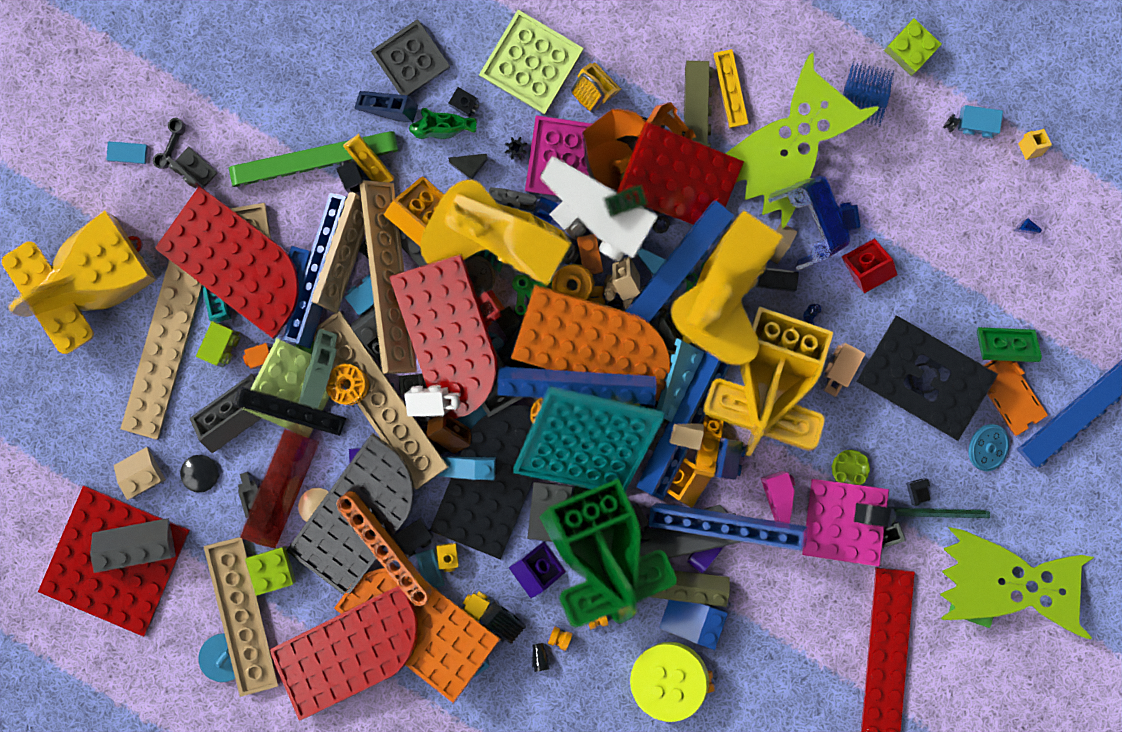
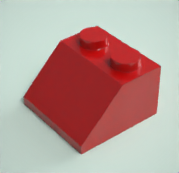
M875 238L841 256L855 283L864 294L898 275L893 259Z

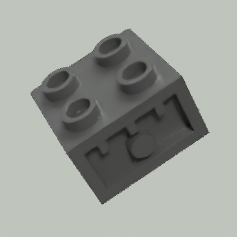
M189 146L176 160L169 156L166 158L170 162L168 166L180 176L184 175L182 179L195 189L199 186L204 188L217 174Z

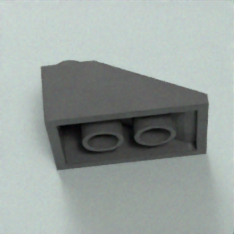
M534 481L527 539L552 541L539 517L548 507L570 499L572 486Z

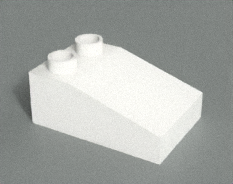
M553 156L541 175V179L602 240L599 246L602 253L618 262L622 260L624 254L634 258L657 217L655 214L647 209L638 207L609 217L603 198L616 194V192ZM622 196L618 197L621 208H624L625 204ZM627 199L629 206L633 205L632 201ZM610 200L614 211L618 210L615 200Z

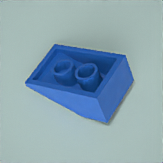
M726 438L720 439L715 477L736 480L737 476L741 475L742 465H739L740 458L744 457L746 449L742 441Z
M668 600L659 628L715 650L728 613L725 610L707 604Z

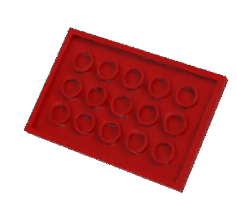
M645 121L617 193L641 185L647 204L643 206L694 225L713 201H718L726 208L744 161ZM634 191L633 194L636 202H641L637 191ZM626 194V198L632 201L630 194Z

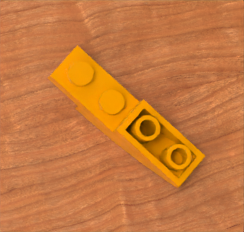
M708 415L705 416L702 423L704 425V434L700 450H697L694 473L709 477L714 476L724 421Z

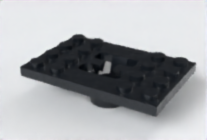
M895 315L856 382L959 441L998 374ZM920 354L929 358L925 363L915 364ZM926 365L933 369L937 376L931 381L930 385L932 388L930 390L921 391L913 385L912 376L920 379L924 370L919 367ZM942 366L950 371V375L945 382L941 381L938 371ZM907 375L909 381L908 383L911 387L910 389L905 387L903 384ZM934 390L938 391V395L933 402L924 398V393H930Z

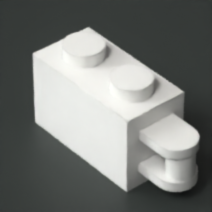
M433 385L429 388L413 386L411 390L405 393L407 416L445 415L450 409L460 408L458 393H448V388H441V385Z

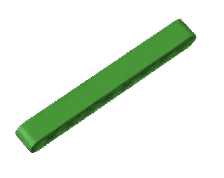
M394 131L362 137L377 156L389 154L390 151H393V153L399 151ZM347 141L237 164L228 167L232 187H239L240 184L248 185L257 183L259 180L276 179L277 176L294 175L299 171L300 173L315 170L314 168L317 167L318 169L333 166L335 163L339 165L347 160L352 162L354 159L343 147V144Z

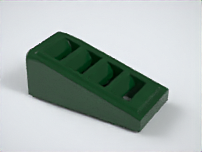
M641 185L603 198L609 217L647 204ZM634 191H637L641 202H636L633 194ZM626 194H630L633 205L629 206ZM622 196L625 204L624 208H621L618 197ZM610 200H615L618 210L614 211Z

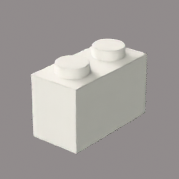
M561 202L549 214L574 240L577 237L583 236L588 228L564 202Z

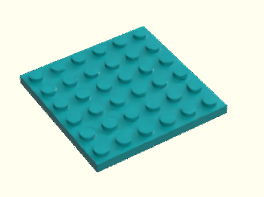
M549 387L514 465V473L588 489L597 488L619 478L626 492L664 418V414L656 410Z

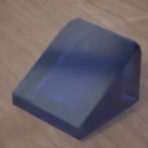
M541 196L533 215L551 223L553 218L549 214L559 204Z
M1027 218L1022 220L1014 231L1038 234L1041 233L1042 229Z

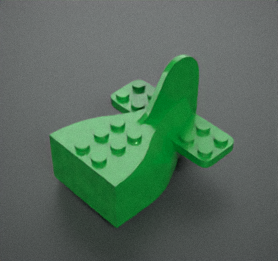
M619 478L548 507L539 517L564 562L586 579V581L564 590L559 596L566 617L574 628H580L607 615H610L616 623L622 624L636 615L637 602L669 589L676 584V575L665 552L656 550L639 558V524Z

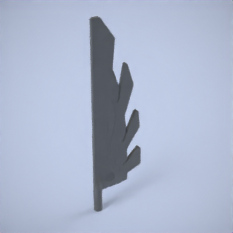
M721 505L704 508V510L726 513ZM648 528L640 533V541L646 542L640 544L639 558L656 550H662L669 559L744 541L676 530Z

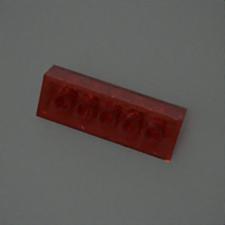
M283 427L240 531V538L276 549L319 441Z

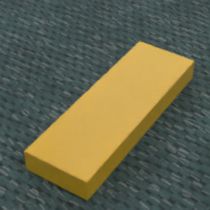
M357 134L343 144L346 151L371 181L390 183L394 180V176L360 134Z

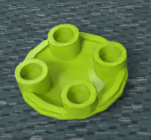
M844 450L834 458L831 466L832 475L840 483L862 485L865 483L870 472L867 457L856 450Z

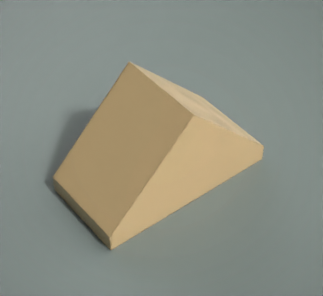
M781 223L776 232L783 237L775 248V254L770 259L776 264L779 263L797 234V231L788 225L782 229Z
M701 423L674 424L670 443L700 450L704 425Z

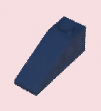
M359 91L354 108L391 120L413 123L419 105L408 95Z

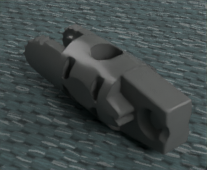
M490 187L488 193L498 204L529 211L536 209L537 198L535 195L505 188Z

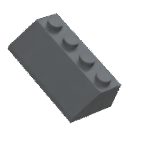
M252 374L189 418L198 440L211 453L222 448L226 443L261 419V417L233 405L239 386L251 389L256 380Z
M169 518L93 532L90 554L94 573L175 557L176 553Z

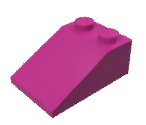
M779 471L761 477L760 479L774 520L790 523L794 498L793 486H795L792 474L789 475L788 472Z

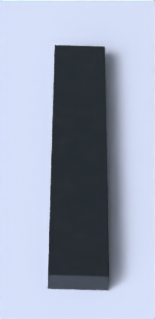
M239 386L233 405L338 436L341 435L346 421L344 416L315 409L243 386Z

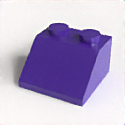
M544 541L508 567L530 599L545 591L566 573Z

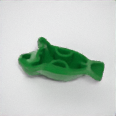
M427 108L421 109L422 119L409 126V131L418 139H426L428 137L448 139L464 130L473 133L477 131L475 118H463L451 113H434Z

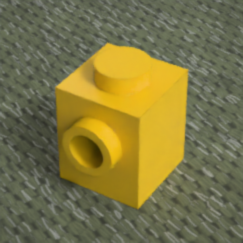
M1045 129L1027 132L1018 143L1026 160L1043 156L1052 146Z
M457 543L437 545L439 569H444V572L455 571V568L459 567Z
M474 591L472 595L467 594L462 603L465 605L463 610L479 622L480 617L490 603V600L487 599L489 596L481 591H478V593Z

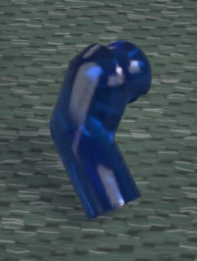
M813 303L807 307L803 313L804 322L815 325L813 319L822 310L819 304Z

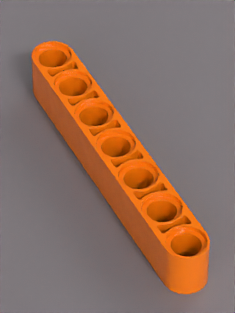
M346 492L337 502L339 511L410 601L417 606L424 605L432 593L428 583L355 492ZM345 499L350 500L352 506L347 505ZM357 514L363 516L364 521H360L357 518ZM369 530H373L376 536H372ZM381 545L386 546L388 552L382 550ZM393 561H398L400 567L395 566ZM405 576L411 577L412 582L407 581ZM417 591L422 592L425 597H420Z

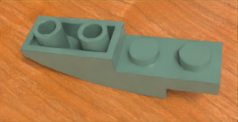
M323 329L317 331L310 365L305 373L299 399L300 404L318 409L332 370L337 350L335 349L337 334Z

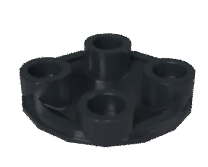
M202 454L193 455L182 464L180 477L187 489L199 493L206 492L215 485L219 472L215 462L208 456Z

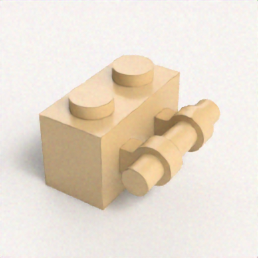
M630 256L622 259L620 262L613 263V275H607L604 280V295L607 300H613L616 292L619 293L623 301L633 299L638 294H641L640 274Z

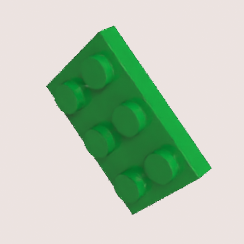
M978 327L977 337L982 360L1041 361L1042 355L1036 330Z

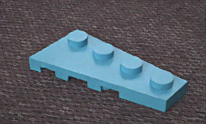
M677 338L675 342L677 349L670 359L672 363L671 370L665 377L666 387L664 390H661L656 411L663 412L664 419L672 422L705 353Z

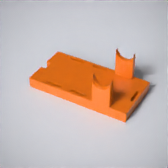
M990 360L984 366L986 367L995 361V363L987 368L996 372L998 376L987 395L1013 435L1018 436L1029 428L1027 424L1030 422L1036 424L1048 416V414L1022 375L1025 372L1019 366L1018 361Z

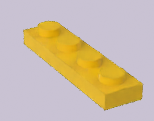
M733 50L713 53L729 129L748 125Z

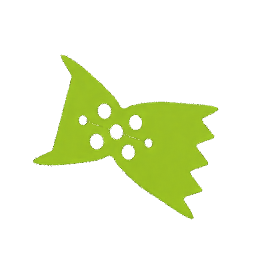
M811 52L803 65L790 105V115L787 118L776 120L760 128L725 153L744 161L736 182L747 180L745 200L764 195L762 214L765 215L781 209L782 229L785 228L811 177L817 158L818 143L821 140L833 138L863 122L873 115L879 107L865 109L856 107L814 71V53ZM822 101L828 102L827 108L821 107ZM802 103L809 104L811 108L809 114L801 115L798 111L799 105ZM822 119H826L830 124L829 129L825 132L820 131L817 127L818 122ZM801 123L809 124L810 132L807 135L799 133L798 127ZM783 126L789 127L791 129L790 137L782 138L779 134L780 128ZM803 142L810 145V151L805 155L798 151L799 144ZM782 149H786L788 151L787 156L784 157L781 155Z
M948 527L960 542L944 548V551L952 556L958 564L942 570V573L956 584L954 588L940 593L943 598L955 606L954 610L941 617L942 620L997 617L1018 612L1028 606H1032L1041 615L1066 630L1083 638L1092 639L1088 632L1079 624L1082 566L1094 557L1076 555L1031 567L1022 558L1000 545L967 531ZM1016 566L1021 567L1024 570V576L1016 578L1012 573L1013 568ZM1044 571L1052 573V582L1046 583L1042 580L1041 575ZM999 578H1003L1005 580L1004 585H1000L998 583ZM1028 581L1037 583L1038 590L1031 593L1027 590L1026 584ZM1060 588H1063V589L1066 590V594H1065V595H1060V594H1059V589H1060ZM1018 590L1022 593L1023 599L1021 602L1012 600L1011 593ZM1047 595L1051 598L1052 604L1050 607L1041 605L1040 598Z

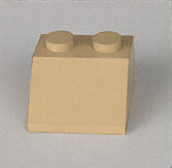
M148 447L113 465L117 483L127 500L137 497L166 480Z

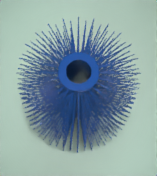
M852 65L848 80L845 83L843 96L859 109L879 107L870 116L872 117L870 123L876 122L878 118L881 120L885 116V109L889 104L892 90L891 85L893 84L891 78L894 74L888 78L890 72L886 76H881L882 73L877 74L876 72L878 68L875 72L872 70L870 73V69L865 70V66L862 71L856 66L854 70Z

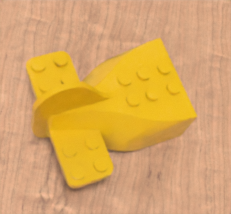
M467 179L451 186L441 198L422 234L421 253L424 260L430 264L462 254L463 259H466L478 251L488 249L498 256L497 259L505 264L510 263L516 270L525 272L533 279L548 285L571 243L563 230L531 213L498 204L478 181Z
M106 210L72 234L62 244L51 265L39 246L31 241L18 246L3 256L1 260L2 266L21 293V296L10 304L9 310L12 314L21 317L35 315L56 349L62 354L72 353L89 342L94 336L93 329L82 314L83 311L103 310L114 307L156 281V278L139 252H137L116 217Z
M743 210L722 235L704 263L696 286L679 297L672 306L673 321L678 330L684 335L682 341L688 344L690 342L695 343L717 359L731 365L746 364L757 355L759 349L758 338L743 309L742 297L754 287L758 281V276L763 273L767 266L765 264L775 254V248L783 237L781 234Z
M759 307L751 323L759 342L758 353L750 362L740 365L744 386L723 379L714 380L704 405V412L710 417L751 431L745 450L746 456H751L762 436H767L808 451L814 450L818 445L825 419L822 414L797 404L809 394L818 380L824 366L833 332Z

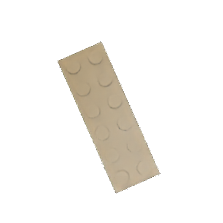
M349 192L345 200L344 209L338 220V226L332 237V243L326 255V261L320 272L319 281L311 301L334 313H338L365 234L361 197L356 193Z

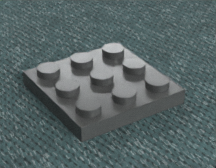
M418 19L370 51L400 95H411L450 68V65Z

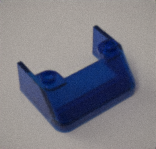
M817 175L770 194L768 198L769 203L788 196L790 203L795 207L809 205L822 240L813 244L811 248L812 255L797 261V270L828 259L850 243V233L829 181L825 176Z

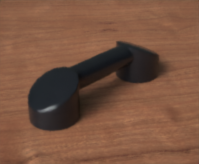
M172 118L168 122V129L172 132L164 154L157 153L153 157V164L159 169L169 167L170 162L166 158L168 156L171 157L179 136L185 133V124L179 118Z

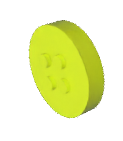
M662 642L648 648L636 660L631 671L630 685L636 703L646 714L657 720L675 722L688 718L702 705L709 689V675L705 663L693 649L677 642Z

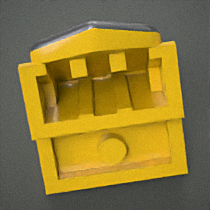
M596 62L593 64L589 63L581 69L578 74L579 78L571 88V93L579 103L592 113L602 103H606L621 91V88Z

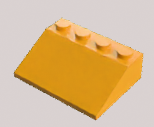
M422 176L391 202L384 216L421 247L422 234L444 194Z

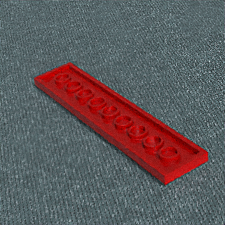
M875 568L861 732H901L914 571Z

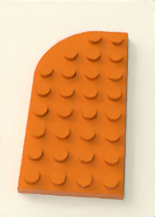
M534 285L512 353V359L549 370L656 376L655 401H659L661 390H664L666 385V374L670 372V360L666 344L652 324L635 314Z
M385 568L373 570L364 574L351 593H345L334 609L342 614L399 585ZM405 576L407 581L412 582L411 577ZM428 583L432 590L429 599L421 606L413 604L418 620V635L414 651L406 666L448 700L455 703L501 639ZM417 591L420 597H425L422 592Z

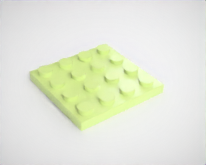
M517 10L479 76L545 115L584 48L524 12Z
M277 338L251 389L299 403L306 369L310 365L312 354ZM326 389L318 407L320 410L324 409L329 399ZM242 408L309 438L314 429Z

